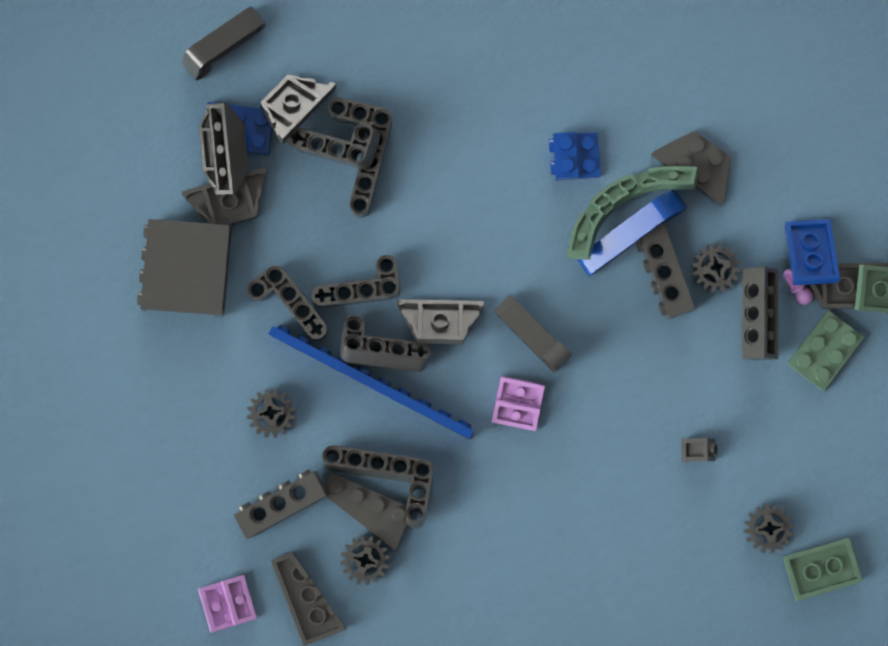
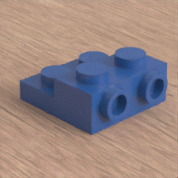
M598 132L553 133V139H549V152H554V161H550L551 175H555L556 181L601 177Z

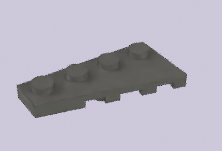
M330 472L325 483L329 493L327 498L396 550L407 525L405 519L407 505Z
M293 552L271 560L303 646L347 629Z

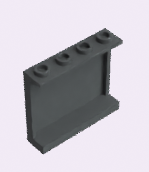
M148 219V225H144L143 232L144 238H147L146 247L142 248L141 259L145 263L144 269L140 270L139 282L143 283L142 292H138L137 304L141 305L140 309L143 311L154 310L224 317L232 234L231 226Z

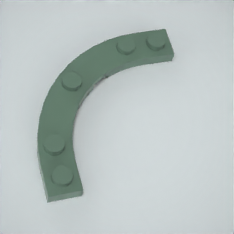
M663 166L649 168L648 172L635 176L629 174L608 185L591 199L589 207L583 214L579 215L571 233L566 253L568 259L590 260L596 235L601 225L616 208L628 200L658 190H695L699 174L698 167Z

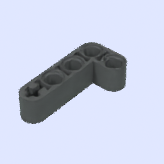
M248 7L193 44L185 52L182 65L198 81L210 72L215 62L258 34L266 26V23L253 7Z
M360 123L354 129L351 141L349 142L298 128L287 139V142L302 153L366 169L371 166L380 141V133L370 124ZM370 131V136L364 140L365 133ZM304 138L307 140V143L298 140ZM323 141L322 147L317 150V145ZM343 147L342 153L337 155V150ZM363 152L362 159L357 161L358 154Z
M390 255L381 256L376 264L377 279L317 286L312 291V300L318 307L326 308L394 299L400 292L396 260ZM384 261H390L393 263V268L388 272H384L380 268L381 264ZM393 283L396 286L395 292L386 294L383 291L384 285ZM364 286H371L373 294L365 297L361 294V289ZM343 288L351 291L350 297L345 300L338 296L339 291ZM334 289L336 301H333L331 296L326 297L325 301L321 302L316 296H320L321 291H324L325 295H331V290Z
M280 266L269 267L248 284L247 292L254 301L262 302L273 293H276L310 338L315 341L325 339L328 334L325 322ZM275 271L282 273V278L279 282H272L270 280L271 274ZM256 285L264 287V292L260 296H254L252 293ZM288 289L296 291V296L292 300L284 298V293ZM308 307L310 309L309 315L305 318H300L298 316L299 308ZM312 319L318 327L323 326L320 335L317 333L312 334L314 329L308 323Z
M508 295L493 310L554 373L572 357L569 350L562 343L556 341L511 295Z
M350 315L345 319L340 344V357L345 362L421 372L426 368L431 354L428 345L413 341L364 335L365 323L360 316Z

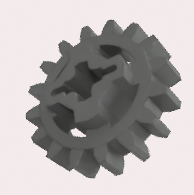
M720 243L717 244L715 249L712 244H709L708 251L701 248L699 250L701 256H694V259L698 262L691 264V267L696 268L692 276H698L699 278L696 284L702 282L704 284L703 290L708 288V286L711 287V293H714L716 288L723 292L725 285L730 289L732 287L730 281L736 282L738 277L735 274L741 272V269L736 268L740 260L733 259L736 252L728 253L729 246L723 250ZM718 254L723 255L727 260L724 261L719 258ZM708 256L707 266L701 267L703 259ZM714 263L716 264V266H721V269L718 271V273L716 272V270H711V267L714 265ZM731 269L729 277L724 281L725 271ZM704 276L713 278L714 282L707 280Z
M265 389V395L258 392L257 400L251 398V402L254 404L253 407H247L249 411H252V414L248 415L247 419H253L254 421L250 424V427L257 426V434L265 431L264 436L267 438L270 433L273 434L274 438H277V432L279 431L282 434H286L284 428L286 426L292 428L293 426L289 421L296 420V417L291 415V412L296 411V408L289 406L293 400H285L287 395L285 392L279 396L278 389H275L273 394L270 393L269 389ZM273 398L280 400L285 406H276ZM264 401L265 405L262 410L257 411L259 404ZM270 407H272L273 410L278 411V413L274 415V419H271L269 416L263 415L269 412ZM286 415L284 422L280 426H278V421L281 418V416ZM258 420H266L269 428L263 427Z
M763 504V510L756 506L755 514L748 513L751 520L744 521V524L748 525L749 529H745L743 532L750 534V537L746 539L747 542L754 541L752 548L756 549L761 546L762 553H765L767 548L770 553H774V547L781 551L783 550L782 543L789 545L790 542L786 538L787 536L794 535L792 532H789V528L794 527V524H788L791 516L783 515L785 512L784 508L777 511V505L773 504L771 509H769L767 504ZM771 513L778 516L782 523H777ZM761 516L762 521L758 526H754L757 518ZM767 522L770 526H778V528L770 531V535L767 531H759V529L767 526ZM783 531L781 538L775 542L777 534ZM755 534L763 536L766 544L758 540Z
M363 535L360 538V542L353 538L352 546L345 545L348 552H341V555L346 557V559L341 561L340 564L347 567L343 573L350 572L349 580L355 577L357 578V584L365 580L366 585H369L370 579L378 582L377 575L379 574L384 577L385 573L382 569L389 568V565L385 564V560L390 559V556H384L387 547L380 548L379 546L382 542L380 540L373 543V536H370L369 540L365 541ZM365 545L362 552L358 554L353 553L356 547ZM373 547L378 551L380 560L375 559L373 556ZM365 554H368V559L376 564H366L363 567L362 562L355 557H364ZM350 560L356 563L358 567L357 573L352 569ZM371 567L378 568L375 573L365 576L367 569Z

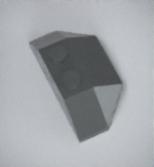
M227 103L207 104L206 111L199 125L203 172L209 183L213 186L216 195L236 194L249 169L245 126L243 121Z

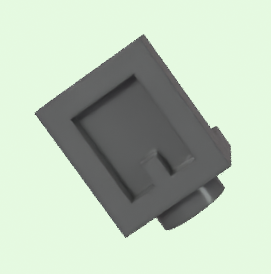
M682 439V461H715V457L718 455V446L715 443V439Z

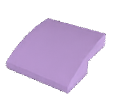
M501 375L492 423L536 431L545 384Z
M244 575L198 589L210 633L257 619Z

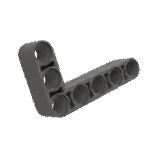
M336 97L328 104L329 114L333 120L355 126L360 123H368L378 130L380 138L383 140L382 144L378 146L374 157L377 160V165L374 168H358L351 195L350 209L352 214L358 218H363L371 210L392 127V116L385 108ZM336 105H342L345 107V110L341 114H335L333 108ZM363 110L367 115L364 119L358 120L354 117L355 112ZM384 115L388 118V122L384 125H379L376 122L377 117ZM368 131L366 139L370 136V131ZM362 180H370L372 186L367 190L361 189L359 184ZM358 201L365 202V210L361 212L354 209L355 203Z
M330 445L324 449L322 453L323 464L328 470L409 482L410 488L405 515L406 523L412 528H419L425 523L433 476L431 462L421 458ZM330 454L339 456L336 462H329L326 458ZM357 457L361 459V463L353 466L349 463V460ZM374 461H381L384 466L380 469H375L372 467V463ZM397 464H403L406 470L399 473L395 471L394 467ZM424 467L429 473L425 476H420L416 471ZM421 489L425 492V496L417 498L413 495V492ZM413 511H418L422 517L419 520H413L409 515Z

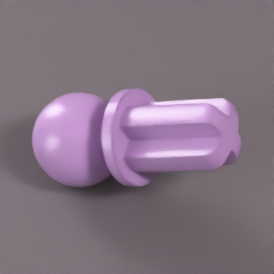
M791 268L785 270L783 278L790 286V292L796 293L797 302L801 305L810 304L814 298L812 290L805 287L806 285H793Z

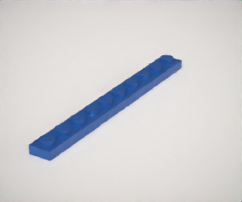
M281 325L278 328L271 327L268 333L271 337L470 440L474 431L470 429L472 425L466 421L459 419L456 422L450 419L452 414L442 409H439L438 412L431 409V403L421 398L418 401L410 398V392L400 387L398 391L391 388V383L379 377L378 381L370 377L371 372L362 367H359L358 370L350 366L351 363L345 362L340 356L338 360L329 356L331 351L321 346L318 349L310 346L311 341L300 335L298 339L291 336V331Z

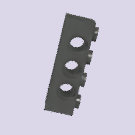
M665 224L660 225L636 242L638 251L643 252L646 260L643 261L646 273H651L653 281L650 284L654 295L658 294L661 302L658 303L662 316L666 315L667 320L692 312L695 307ZM651 247H660L662 256L654 257L650 252ZM661 267L667 268L670 272L669 277L661 278L658 275V269ZM672 288L676 290L677 298L674 300L668 299L665 294L666 289Z
M769 267L743 269L742 359H778V269Z
M306 470L297 475L299 480L290 483L288 480L277 486L279 489L277 492L271 494L268 491L257 497L259 501L251 505L248 502L238 507L239 512L234 514V517L245 538H252L329 496L318 472ZM298 486L304 487L306 491L305 497L302 499L298 498L295 493ZM279 496L283 497L286 501L284 509H279L276 506V499ZM259 507L263 508L266 512V517L263 520L258 519L256 516V510Z

